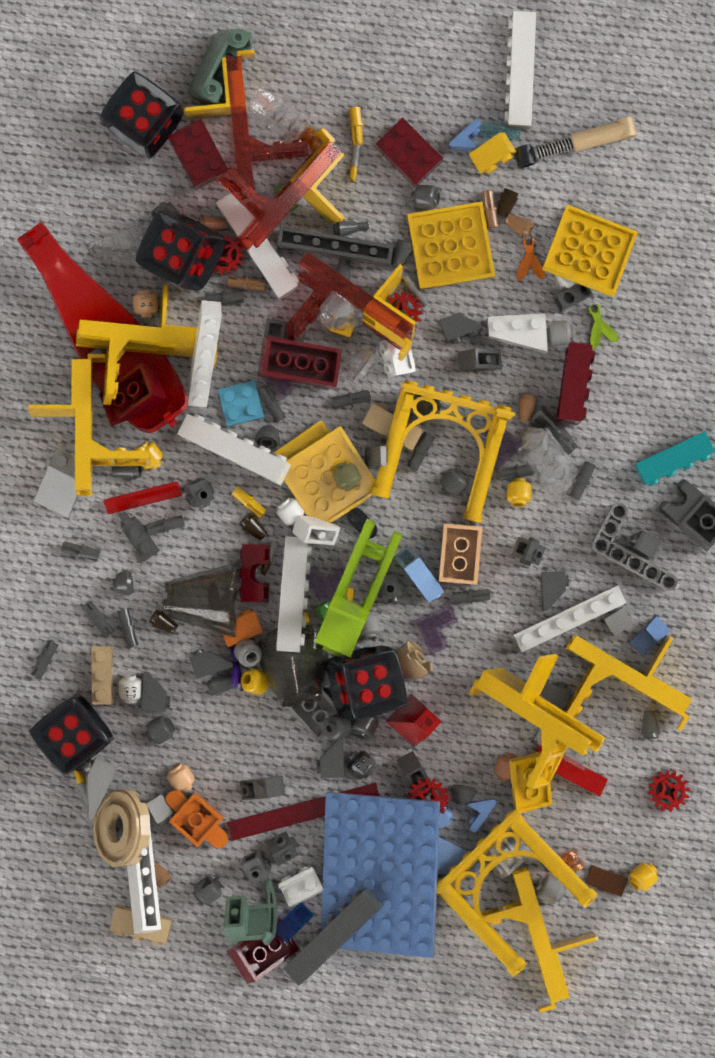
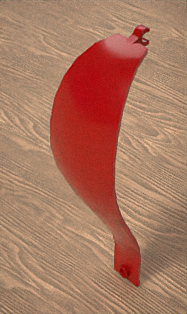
M43 222L38 223L17 239L42 275L79 359H88V354L96 349L76 346L77 329H79L80 320L142 326L114 297L65 252ZM126 351L117 362L120 364L117 380L140 363L146 364L156 369L167 398L164 403L154 410L127 421L138 430L150 434L166 424L173 427L177 424L175 418L188 407V397L177 372L166 355ZM92 362L93 382L102 392L104 390L106 362Z

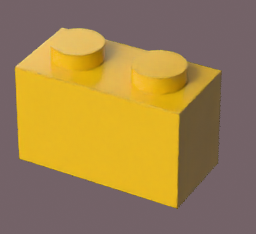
M504 132L498 133L469 153V156L480 173L487 172V174H490L498 169L497 165L501 162L505 164L510 161L516 150Z

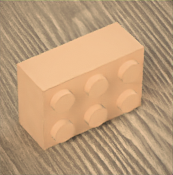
M443 524L438 582L477 585L482 527Z

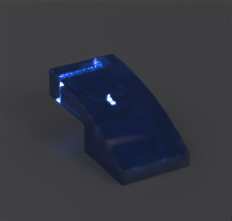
M301 902L276 925V933L287 943L314 914Z

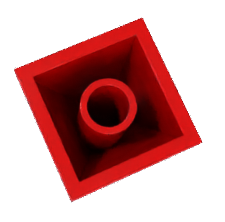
M411 693L407 697V705L395 710L385 722L409 744L415 747L429 737L442 721Z

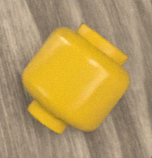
M145 441L137 447L146 448V451H150V466H142L143 469L152 468L155 470L162 464L160 460L163 458V453L154 442L148 443Z
M515 478L514 481L507 485V501L513 507H525L532 500V486L529 482H526V479Z
M255 668L247 670L241 677L243 690L250 694L262 695L269 687V676Z
M641 862L629 873V882L637 891H647L658 881L656 874L658 871L651 863Z

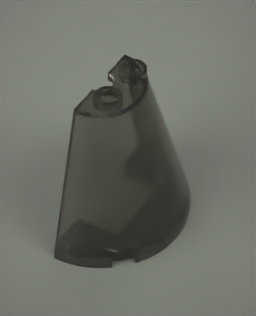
M235 562L166 581L165 593H167V599L163 601V610L167 611L169 618L230 637H236L237 617L235 614L237 583H240L239 570L241 563Z
M306 625V628H302L301 634H305L304 646H300V652L277 651L278 628L268 632L265 639L257 642L262 652L259 664L282 707L296 706L299 701H305L309 704L321 701L326 675V660L329 658V652L322 650L323 645L315 642L319 630L313 629L311 625Z

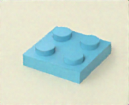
M255 380L218 389L227 427L264 418Z

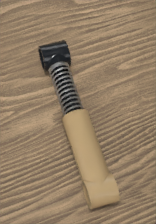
M630 116L616 120L613 123L570 134L569 138L566 137L565 139L562 138V140L559 139V141H552V143L549 142L546 145L543 143L539 146L536 145V147H533L531 144L515 148L516 153L514 155L517 166L521 169L536 164V161L540 158L543 159L544 157L546 159V156L549 158V155L552 157L553 154L556 156V154L569 152V150L578 152L615 141H624L636 137L637 133L633 118Z

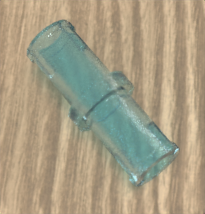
M484 121L482 128L483 134L495 136L498 133L505 132L508 139L517 141L520 140L522 129L507 127L503 123L498 125Z

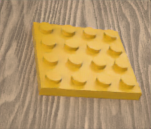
M482 201L407 214L420 290L495 277Z
M566 205L542 270L614 297L638 231Z
M341 425L286 460L291 466L284 481L307 516H313L331 523L373 496L370 493L376 480ZM345 461L347 464H355L361 476V480L358 482L359 486L349 491L339 489L333 478L336 465Z

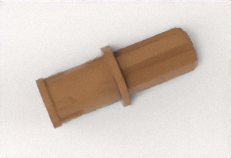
M485 190L482 192L487 229L499 227L496 212L498 207H495L493 191Z
M229 276L228 288L243 289L246 292L248 289L265 291L266 281L249 279L248 276L246 278Z

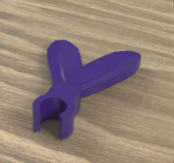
M234 646L230 648L231 660L234 663L231 683L233 687L238 685L239 690L243 691L240 662L235 657Z

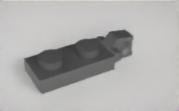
M544 406L530 419L536 428H543V432L547 433V440L555 448H562L569 455L578 447L571 435Z
M126 511L119 514L124 522L121 525L122 531L144 562L160 551L139 519L135 516L130 518Z

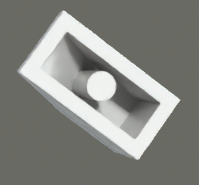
M298 515L292 533L303 543L335 545L341 528L313 516Z

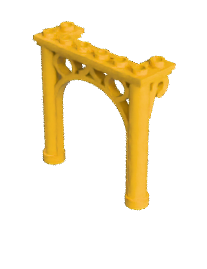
M405 379V382H399L400 393L385 445L387 466L379 467L376 482L372 486L370 494L389 499L403 443L413 427L430 419L451 420L464 426L473 435L478 445L479 460L463 518L481 523L483 518L481 514L507 419L511 420L512 416L515 417V413L511 412V407L497 404V407L489 406L490 402L479 399V402L471 401L472 397L461 394L460 397L453 396L452 391L442 389V392L434 391L435 387L426 384L423 385V388L418 387V383ZM415 394H416V395H421L420 397H417V398L414 400ZM433 399L450 403V405L445 410H439V414H435L437 404ZM421 400L429 401L433 406L432 411L424 416L416 408L417 403ZM458 405L474 409V411L467 414L466 422L462 420L464 417L458 412ZM412 408L418 418L407 425ZM487 413H488V414H492V419H491V420H490V417L487 415ZM473 415L484 416L486 424L483 428L474 429L472 427L470 419ZM488 430L485 445L483 446V442L478 434Z
M517 809L508 812L504 817L505 820L500 825L496 824L486 838L483 837L477 842V847L472 852L468 851L464 854L462 861L458 865L455 864L448 870L449 874L446 877L437 880V896L444 899L505 965L507 972L512 977L519 974L527 963L485 920L479 906L481 886L493 868L501 862L514 857L534 858L541 862L564 885L583 908L588 907L598 896L597 892L593 888L590 889L527 824L525 818ZM509 837L516 840L514 850L510 852L502 851V843ZM521 840H522L533 852H531V851H525V850H520ZM495 845L497 851L501 854L500 856L496 854L494 856H485ZM480 861V869L478 870L480 875L478 877L469 870ZM467 877H473L475 879L474 889L462 891L460 887L461 882ZM473 895L474 909L462 896Z

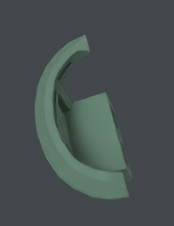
M269 879L266 880L265 885L268 904L248 905L245 895L226 897L224 930L228 942L262 939L265 945H269L274 939L277 924L275 888Z

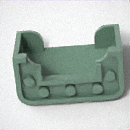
M243 29L220 30L214 35L189 85L188 91L192 99L204 105L224 104L219 99L222 94V86L215 80L222 66V58L226 57L227 54L237 57V51L251 50L253 46L251 33Z

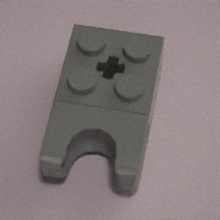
M681 479L677 488L684 496V504L682 506H674L668 501H664L659 504L658 509L699 546L708 551L715 543V502L701 493L687 480ZM708 520L710 527H705L702 521Z

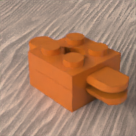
M172 790L167 794L166 804L176 812L169 822L197 848L205 839L217 849L223 848L227 844L228 834L218 826L225 816L197 791L189 799L181 791Z

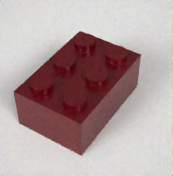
M403 117L375 144V148L414 188L443 161V157Z
M202 119L167 136L195 190L229 173Z

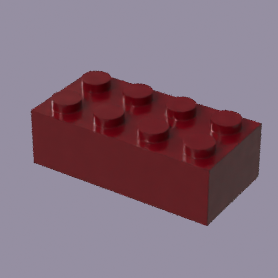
M267 336L262 341L258 377L333 389L337 387L342 349Z
M569 342L566 346L556 415L558 422L578 425L586 418L587 408L584 407V402L588 400L590 393L587 383L592 378L593 370L589 368L595 358V351L592 350L593 345Z

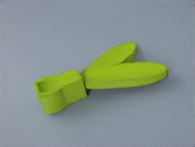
M596 304L598 308L596 313L591 311L590 306L588 307V311L592 315L593 321H595L590 336V345H593L592 349L598 347L601 333L610 341L618 342L617 333L606 322L600 320L602 318L598 304Z

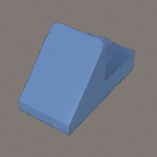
M476 118L448 144V148L461 151H473L478 148L470 137L475 138L481 132L482 123Z
M656 616L629 643L641 656H644L656 643H659L670 629Z
M490 798L467 803V805L479 812L477 815L473 814L468 821V824H470L468 828L475 834L497 803V800Z

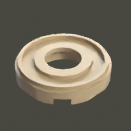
M132 789L114 790L107 793L103 797L94 817L93 834L96 848L102 859L113 867L136 865L142 859L139 857L142 849L148 847L150 840V815L147 805L140 802L137 797L139 793ZM118 815L121 816L124 826L123 834L119 841L116 835Z

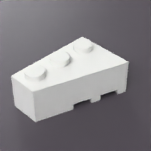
M545 313L491 316L487 318L488 339L544 354L548 352Z

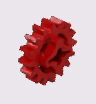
M227 233L224 234L223 238L229 245L224 247L223 252H227L228 257H221L213 272L216 273L219 270L221 276H223L224 271H227L229 275H231L232 269L237 272L236 266H242L243 263L240 259L245 258L243 254H240V252L244 251V248L238 247L241 242L239 240L234 242L235 237L233 235L229 239ZM236 250L237 256L235 261H233L232 253ZM220 263H226L228 266L221 267L218 265Z
M405 291L401 292V296L398 292H395L394 298L391 296L387 297L389 304L393 306L398 301V304L395 306L396 309L406 310V316L409 318L414 316L412 320L422 322L419 315H423L424 312L419 311V308L423 305L417 304L418 297L412 299L413 294L409 293L406 296ZM407 300L413 305L414 309L408 306Z
M665 770L664 775L661 772H657L658 778L652 776L654 783H648V786L652 788V790L647 791L648 794L652 795L649 800L651 802L656 801L654 804L656 808L661 805V811H665L666 807L669 812H672L673 807L679 810L680 803L682 805L686 804L683 799L689 798L685 794L686 791L690 790V788L685 787L688 781H682L683 775L679 774L676 776V771L674 770L671 774H669L668 770ZM666 778H673L677 782L669 783ZM660 782V784H661L660 790H659L658 792H656V787H657L658 783ZM666 785L669 788H673V790H671V796L668 794H664V792L666 791ZM681 790L680 797L677 799V793ZM666 798L670 801V804L663 803L660 799Z
M426 777L423 783L419 779L417 785L412 784V790L408 791V796L410 797L407 799L426 800L429 793H431L430 801H440V813H445L444 807L449 805L447 802L449 795L445 794L447 788H441L442 782L436 784L435 778H433L432 782H429Z

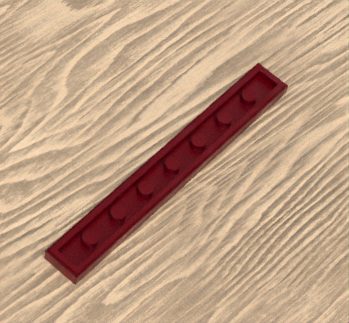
M376 782L338 792L379 796ZM326 796L229 821L227 824L231 839L234 841L324 817Z

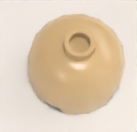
M406 642L397 652L403 677L406 676L412 680L422 679L433 670L431 661L427 663L422 655L425 652L415 642Z

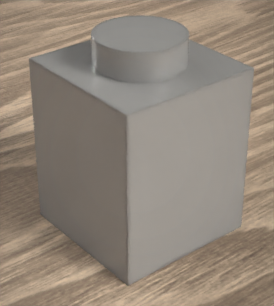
M624 607L604 618L602 627L608 635L611 633L612 636H615L634 623Z
M162 794L146 803L152 826L156 824L162 826L170 821L168 817L173 815V813L166 804Z

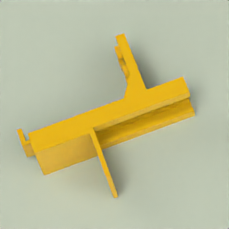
M164 284L160 295L158 327L89 320L79 321L76 346L107 349L103 395L104 405H111L112 399H116L118 382L115 381H117L120 366L117 362L126 351L193 358L197 327L166 324L167 284ZM217 348L213 369L215 368L217 362Z
M88 354V359H72L71 405H28L30 417H75L76 496H92V466H150V451H146V448H134V451H126V448H115V451H110L92 440V362H106L105 354Z
M573 635L566 649L591 663V666L569 701L565 712L572 717H578L583 708L580 706L583 700H588L593 691L590 689L591 686L611 675L681 716L682 718L675 729L682 731L690 717L685 714V711L692 699L652 676L673 638H664L644 674H641L579 636Z
M556 654L538 657L527 682L522 681L502 667L484 670L481 677L475 679L469 692L472 696L484 692L541 729L542 752L536 758L535 768L528 775L529 780L526 786L530 789L550 784L567 747L581 755H586L588 752L587 748L594 752L599 751L606 738L540 696L558 659Z
M523 867L512 872L520 901L481 913L491 925L502 923L504 918L527 923L550 1003L537 1006L539 1013L555 1009V1002L570 998L557 952L594 942L598 939L594 932L550 944L529 870Z

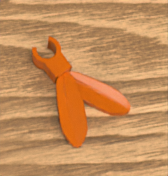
M524 238L525 256L518 267L516 278L518 281H521L525 278L531 267L538 278L544 279L545 271L542 270L543 267L536 256L532 254L535 240L532 238V244L526 245V239Z

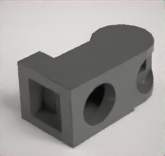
M577 284L556 294L553 299L560 312H563L591 297L593 294L590 288Z

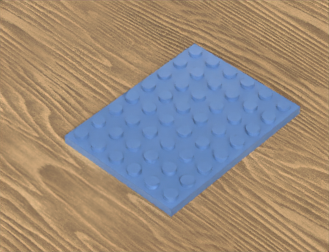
M335 792L326 793L323 862L324 890L322 891L321 929L323 930L327 926L325 922L333 915L337 917L340 914L338 910L345 903L350 904L353 901L351 897L359 890L363 892L369 889L384 905L340 947L341 949L427 958L434 957L440 801Z

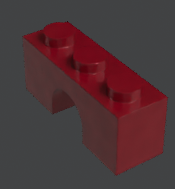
M242 544L240 550L242 565L239 570L241 579L239 597L241 602L269 603L270 583L259 582L256 578V570L262 564H270L271 545Z

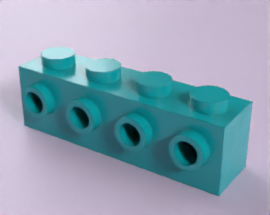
M706 431L634 464V467L642 484H648L650 487L659 483V478L666 476L668 479L676 475V470L682 467L685 471L695 466L693 462L699 459L702 463L712 458L711 454L715 450Z

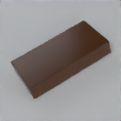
M591 865L585 883L622 897L628 878Z

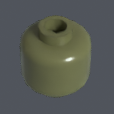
M345 461L336 465L333 478L339 489L349 491L359 486L358 482L361 480V476L355 464H347Z

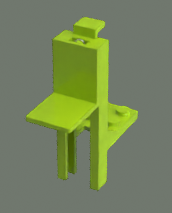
M368 518L315 639L316 643L323 645L322 650L339 657L341 654L351 657L403 536V533L394 530L387 547L370 541L369 538L376 522ZM361 557L371 558L379 564V567L363 604H355L353 601H348L345 594Z

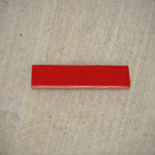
M175 481L104 499L103 502L108 514H113L180 497L182 492L179 482Z
M541 743L537 747L535 753L542 751ZM563 756L555 772L599 797L608 780Z

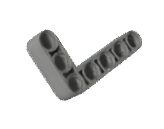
M623 503L612 505L591 543L592 551L662 590L670 591L675 589L678 584L675 575L613 542L628 515V508ZM615 507H621L623 509V515L621 517L615 516ZM607 523L614 526L612 534H608L605 531ZM598 540H602L605 543L603 551L596 549L595 544ZM615 549L620 550L622 553L620 560H615L612 556ZM633 558L639 562L637 569H632L629 565L630 560ZM648 568H653L656 572L655 577L652 579L646 575ZM665 577L672 579L673 583L669 588L663 584Z

